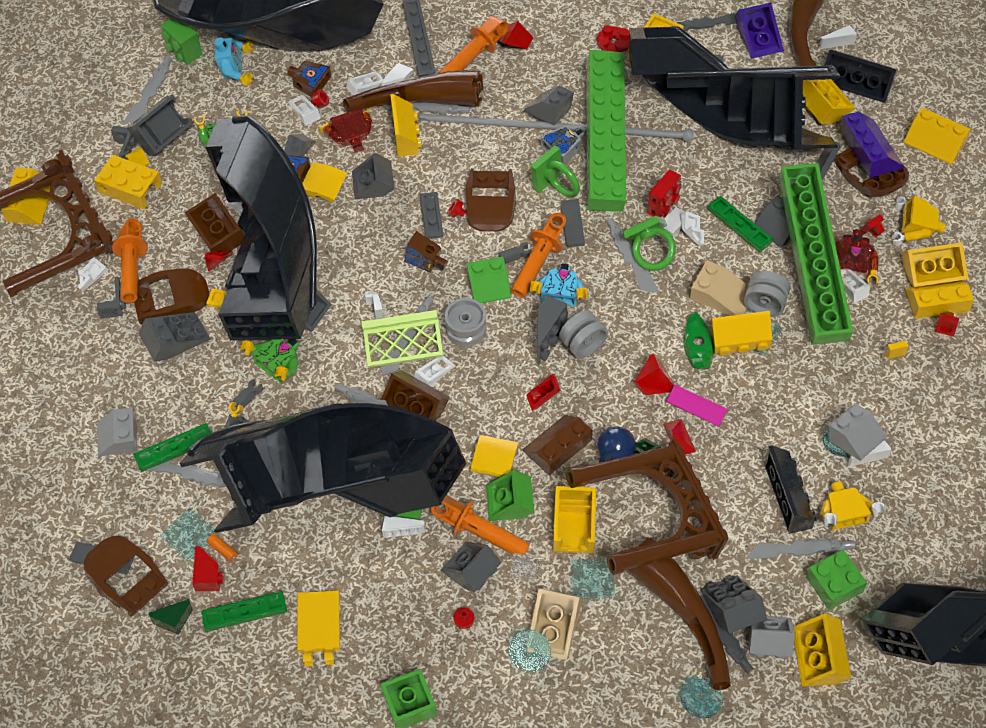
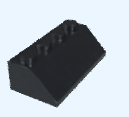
M834 49L829 50L824 65H832L837 69L840 77L831 80L839 89L883 103L888 98L898 71L896 68Z
M773 445L769 446L764 466L789 534L812 529L814 522H816V515L814 510L810 509L809 496L807 492L804 493L803 480L801 475L797 474L795 459L791 458L789 451Z

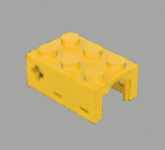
M113 154L94 179L98 193L141 209H145L147 206L145 196L148 193L149 186L154 184L157 189L162 185L159 171Z
M556 486L553 552L594 553L596 488Z

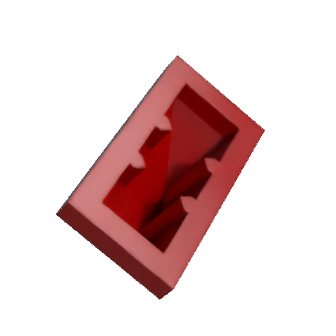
M209 251L205 253L208 271L210 272L229 258L233 251Z
M555 374L550 375L526 394L532 411L538 409L561 391Z
M682 419L663 424L670 441L672 442L673 439H677L679 445L684 450V455L696 452Z

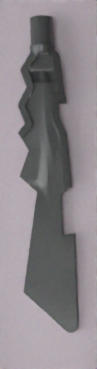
M735 13L713 19L703 17L701 19L692 18L675 21L684 26V31L712 28L714 25L722 23L726 25L737 24L734 16Z
M700 595L713 618L722 644L726 647L725 651L747 674L753 671L754 668L746 659V651L740 647L739 640L733 636V632L729 634L721 627L704 596Z

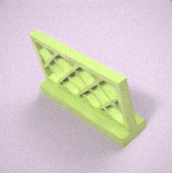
M437 310L362 321L368 367L443 357ZM435 326L436 331L431 337L424 332L427 327ZM409 329H415L418 332L413 340L405 335ZM390 332L399 334L394 343L386 338ZM421 334L429 339L423 347L416 343ZM377 335L381 339L374 346L369 342L368 336ZM402 338L410 342L404 350L397 346ZM384 340L391 345L386 353L378 348ZM433 342L438 345L439 352L430 353L426 349ZM412 345L420 349L417 355L412 356L407 353ZM395 347L402 353L398 358L393 359L389 354ZM375 351L383 355L379 361L371 362V356Z

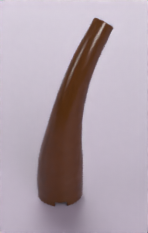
M825 0L792 1L790 34L794 54L799 66H817L809 51L807 32Z
M463 70L447 71L404 80L344 98L343 107L350 114L370 107L390 104L391 94H395L408 102L480 106L483 99L479 97L481 90L484 88L483 76L480 74V71Z
M648 537L640 546L651 544L656 541H654L651 537ZM668 558L627 569L626 571L664 601L690 627L704 651L709 666L708 672L712 688L714 690L729 688L731 681L727 659L716 625L696 588L679 564L673 558Z

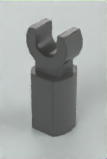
M524 242L519 247L501 251L498 255L504 258L506 264L518 260L520 257L528 258L532 250L525 251L524 249L528 248V242Z
M254 379L250 380L248 387L244 388L232 401L236 402L235 407L238 409V405H242L245 408L254 399V395H258L263 391V385L260 384L254 388L253 386H255L256 382Z

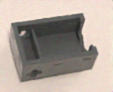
M173 94L164 97L127 127L149 156L157 154L194 123L191 118H183L176 111L173 104L176 102V98Z

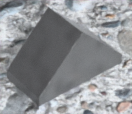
M289 134L284 151L287 155L304 157L316 141L303 134Z

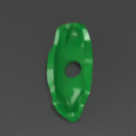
M694 311L686 323L683 337L684 351L686 356L689 357L693 368L710 369L714 355L712 336L701 316ZM696 338H702L704 344L696 345L693 341Z

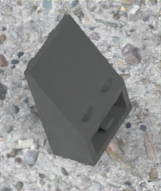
M546 295L538 307L537 365H540V359L544 361L548 359L550 354L548 348L550 345L553 347L557 345L559 333L567 322L569 314L567 312V303L549 295Z
M195 312L145 318L139 332L154 362L168 360L211 339Z
M738 575L728 576L725 580L709 583L706 587L700 589L719 624L729 634L767 620L762 597Z

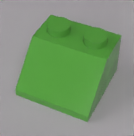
M503 257L467 263V276L474 300H477L479 303H487L511 298L507 269Z
M512 470L486 485L489 521L522 519L534 513L531 476Z

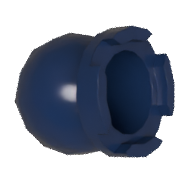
M619 426L608 427L603 431L597 442V450L600 456L599 463L634 455L636 441L633 434L626 428Z

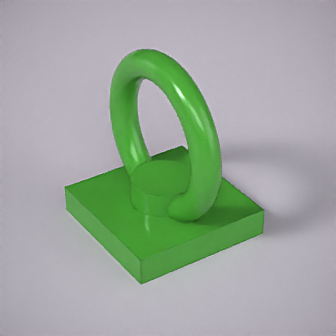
M554 145L530 166L533 188L536 192L540 193L548 185L552 184L559 193L566 197L573 198L579 194V182L575 174L562 163L559 147ZM562 173L570 180L573 190L566 189L558 182L557 178Z
M654 216L623 231L626 239L634 241L632 251L636 262L642 268L650 271H657L667 267L672 262L676 252L674 238L664 229L667 224L665 219ZM657 234L661 235L668 243L667 256L659 263L645 261L640 254L641 242L647 241Z

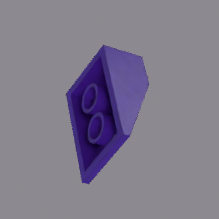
M771 2L737 11L734 15L737 27L751 59L784 52Z

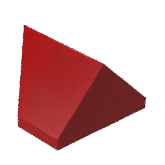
M519 21L508 25L506 34L498 41L527 50L533 40V36Z
M655 354L649 356L634 381L636 386L645 395L669 393L674 387L668 372Z

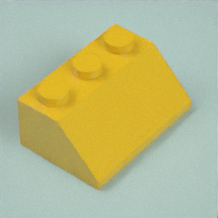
M831 79L803 80V97L806 98V108L812 112L820 124H834L842 119L843 115L850 114L855 110L856 107Z
M391 94L398 157L418 155V148H422L421 138H417V135H420L419 124H415V121H418L417 111H413L412 103L395 94Z
M922 107L915 117L903 143L952 165L967 142L971 129Z
M16 167L9 187L27 180L40 172L31 168ZM50 186L40 190L50 192ZM29 197L4 207L1 211L6 222L41 225L49 199Z
M962 242L907 250L901 253L904 270L912 287L969 279Z
M962 281L920 287H905L915 319L940 316V313L946 314V311L954 314L970 312L974 302L969 284Z
M770 311L712 318L711 336L714 354L726 356L734 352L747 353L750 350L758 349L759 351H764L772 348Z
M824 613L794 626V644L802 687L835 685L852 679L841 620L839 618Z

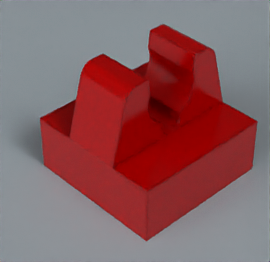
M879 214L867 222L860 230L864 234L870 232L877 238L885 231L881 224L885 219Z
M946 311V314L940 313L935 332L954 337L959 317H955L954 313Z

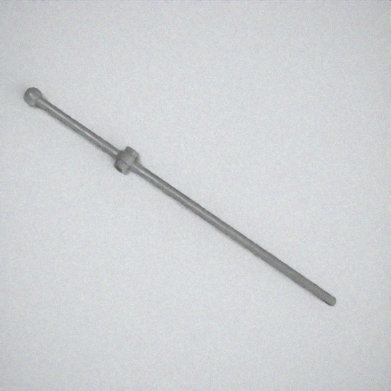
M435 114L418 115V119L422 121L551 130L567 126L571 131L580 128L583 132H587V125L556 123L552 125L548 122ZM625 128V135L682 138L685 142L693 141L694 131L689 128L683 131Z

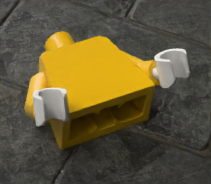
M915 195L908 200L902 196L897 198L895 208L900 211L904 210L902 232L905 235L895 232L892 235V239L897 238L898 240H893V245L899 246L903 240L908 242L929 238L935 232L943 233L946 224L939 221V210L926 199Z
M838 481L831 485L833 492L829 493L827 500L823 502L820 517L823 519L825 527L830 524L831 530L868 523L871 513H873L874 517H878L879 512L885 514V506L882 502H872L862 493H859L856 488L845 489L843 483Z

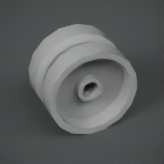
M755 272L751 276L744 297L745 306L753 313L770 311L771 317L779 316L784 311L791 288L790 283L785 277L775 272Z
M471 298L457 299L449 304L445 310V331L448 339L453 344L461 347H470L477 345L484 339L486 335V311L477 300Z
M588 310L575 314L565 323L559 333L562 343L566 347H570V351L577 359L586 358L597 351L608 337L607 328L601 322H598L596 316Z

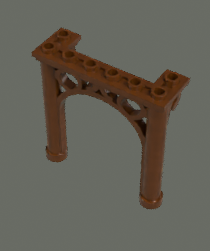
M62 149L56 154L57 159L49 160L42 165V172L0 191V209L25 198L43 197L57 203L66 212L71 222L69 243L59 255L2 281L10 298L17 295L19 291L103 253H113V237L109 229L105 228L103 222H98L96 218L98 213L94 206L90 207L89 202L91 201L86 192H82L81 187L83 186L79 178H75L73 175L75 171L72 167V161L68 154L64 155ZM50 186V192L40 190ZM56 187H66L67 195L64 197L55 195ZM73 194L79 205H72L68 202ZM84 213L89 223H79L80 215ZM80 229H88L91 235L83 240L77 237ZM75 243L81 245V247L72 251Z
M673 439L667 447L578 468L575 466L566 469V480L571 488L629 474L645 475L655 479L667 488L678 505L680 527L676 534L666 540L609 554L607 556V565L613 575L623 573L627 569L687 553L690 554L693 560L700 559L706 555L709 559L716 560L729 540L726 530L723 529L719 521L718 514L714 512L709 497L705 495L701 482L695 476L692 465L688 462L684 455V450L679 445L677 439ZM667 475H670V477L675 475L676 478L671 479L667 477ZM691 501L694 509L688 510L690 507L689 502ZM688 517L697 518L701 528L692 526L688 522ZM684 530L691 534L680 538Z

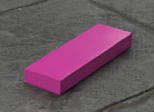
M674 385L666 401L720 427L728 411L727 408L678 385Z

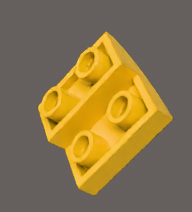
M313 162L303 181V186L308 196L314 199L316 196H319L333 203L347 173L329 165Z
M480 435L470 471L498 477L511 472L519 442Z

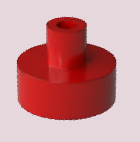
M322 89L312 94L313 99L311 103L314 106L317 105L319 108H323L329 104L328 95Z
M455 199L450 205L447 214L453 218L458 214L463 217L466 213V210L462 208L463 202Z
M463 607L454 613V623L458 628L468 629L474 624L475 617L471 609Z

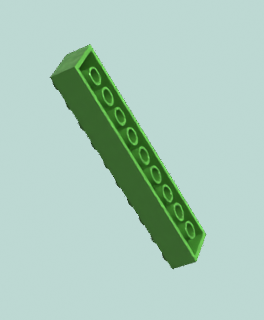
M590 50L587 59V210L623 212L626 203L624 52Z
M819 164L782 166L778 178L811 345L849 341L853 334V327Z

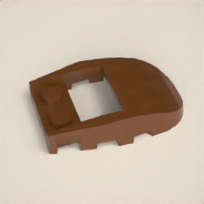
M851 148L836 155L834 163L846 180L854 188L871 197H881L893 193L905 186L909 179L908 169L904 166L903 169L874 176L861 183L859 178L849 172V169L860 164Z
M471 168L464 200L466 221L470 227L478 231L497 232L511 225L516 206V191L512 169H509V171H474V168ZM473 188L508 189V196H472Z
M182 268L155 272L138 280V299L134 304L139 324H143L145 318L191 313L201 310L206 306L210 295L205 278L195 270ZM162 279H168L175 304L156 310L149 285Z
M112 536L101 541L87 554L84 560L85 575L96 587L97 592L102 597L111 601L116 607L124 608L131 617L169 584L150 556L123 536ZM137 555L151 569V572L120 598L106 581Z

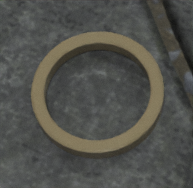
M183 657L173 659L167 666V676L174 682L186 681L192 675V663ZM184 660L190 665L189 674L180 680L172 678L169 673L170 666L175 661Z

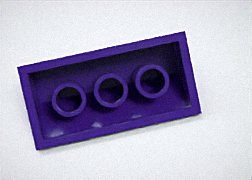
M859 111L842 116L841 133L870 178L904 168L903 163L873 119Z

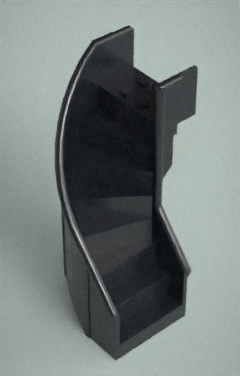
M152 0L156 10L182 24L214 30L268 48L286 51L325 50L371 34L372 28L384 5L382 0Z
M679 26L629 28V63L631 74L642 75L666 100L705 130L740 144L755 146L792 145L794 149L838 148L832 137L820 135L802 128V126H805V115H803L802 108L806 106V98L803 97V80L838 79L840 74L834 66L728 68L717 56Z
M233 116L232 118L218 119L206 144V150L228 203L242 202L243 211L239 218L238 226L245 232L225 284L227 292L218 313L230 340L301 339L311 308L317 302L316 229L307 193L286 152L260 122L252 116Z
M371 403L331 404L271 420L252 421L229 426L197 440L179 463L181 467H186L213 460L223 482L227 486L231 498L237 507L232 508L214 529L215 533L254 525L262 514L298 505L308 499L331 494L341 496L390 518L401 513L439 506L467 464L452 428L450 429L437 421L400 407Z
M901 583L895 588L896 590L861 619L882 654L929 665L939 662L986 666V591L960 586Z

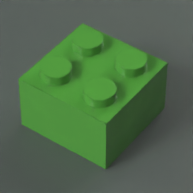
M171 18L160 25L162 29L161 35L166 42L165 48L168 52H173L179 62L183 61L188 65L203 55L198 34L189 25L182 24Z
M844 550L809 567L806 575L807 580L828 610L863 593L867 585L866 580Z
M421 669L380 684L382 695L395 728H407L437 716L436 705Z

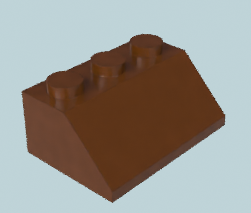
M216 193L185 212L210 251H230L241 245L244 234Z
M401 370L391 373L381 400H386L388 406L400 407L437 421L444 412L450 397Z
M564 415L523 448L522 451L550 476L592 441L593 430L579 417Z

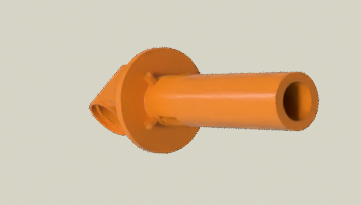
M490 16L481 27L473 26L470 29L473 39L438 73L463 71L483 50L493 53L496 50L495 43L506 34L508 23L495 16Z
M553 213L543 231L534 230L531 232L530 238L535 246L510 290L513 295L524 299L530 290L531 282L535 281L549 253L561 252L563 246L558 237L566 223V218L563 214ZM553 222H558L560 226L554 225Z
M134 218L126 221L119 230V237L112 243L113 253L121 258L120 299L125 303H133L138 299V258L143 257L148 250L146 241L141 238L142 225Z
M446 495L442 501L446 510H442L439 506L431 507V513L435 517L455 527L453 533L455 536L460 531L463 532L466 529L521 560L529 549L530 543L473 513L475 502L472 500L466 506Z

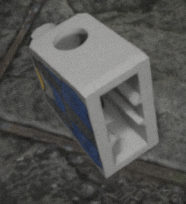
M561 126L542 135L540 147L546 152L554 145L559 147L562 163L566 164L581 150V138L584 137V132L580 128L571 131L567 126Z

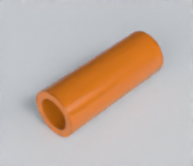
M215 533L207 539V543L229 562L233 561V556L235 558L238 556V552Z

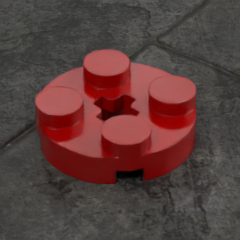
M606 25L598 33L597 45L601 51H627L629 49V30ZM610 39H616L617 41L613 43Z

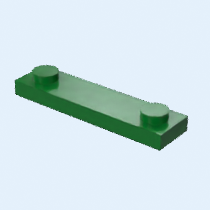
M719 196L707 206V210L759 253L773 242L772 237L723 197Z
M207 423L136 452L133 455L140 471L144 472L149 468L186 454L197 440L211 434Z
M280 591L202 610L201 613L205 632L286 613L287 607L284 593Z

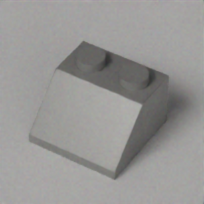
M856 403L829 425V441L860 461L887 438L872 413Z
M133 407L112 410L97 422L98 457L138 452L137 419Z
M767 616V620L749 626V653L758 657H764L765 655H773L780 659L792 657L795 637L792 619L788 617Z

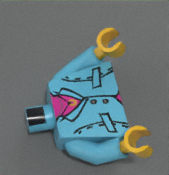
M217 38L214 42L215 61L224 78L240 79L245 86L252 83L254 76L248 72L244 76L242 75V50L244 53L254 51L255 49L251 48L254 43L248 41L246 44H242V42L233 40V38Z
M566 263L560 264L559 270L551 269L548 275H544L539 281L531 282L530 292L535 291L539 295L541 293V302L546 295L563 301L570 306H576L579 298L588 299V289L584 287L580 279H577L576 272L570 271V265Z

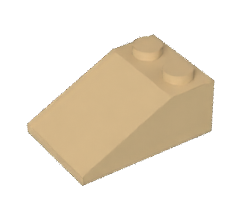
M707 260L691 288L690 299L730 316L745 314L748 308L745 306L744 297L748 285L725 267Z
M539 588L526 651L567 660L583 597Z

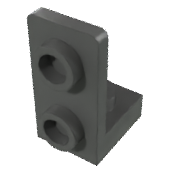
M113 126L111 133L114 141L123 144L119 157L126 159L125 156L132 152L131 150L133 147H136L137 141L127 128Z
M115 277L116 301L97 303L100 319L123 316V309H126V303L120 299L121 282L119 277Z

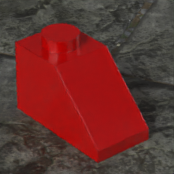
M195 546L192 581L195 591H220V584H224V572H221L219 564L200 546Z

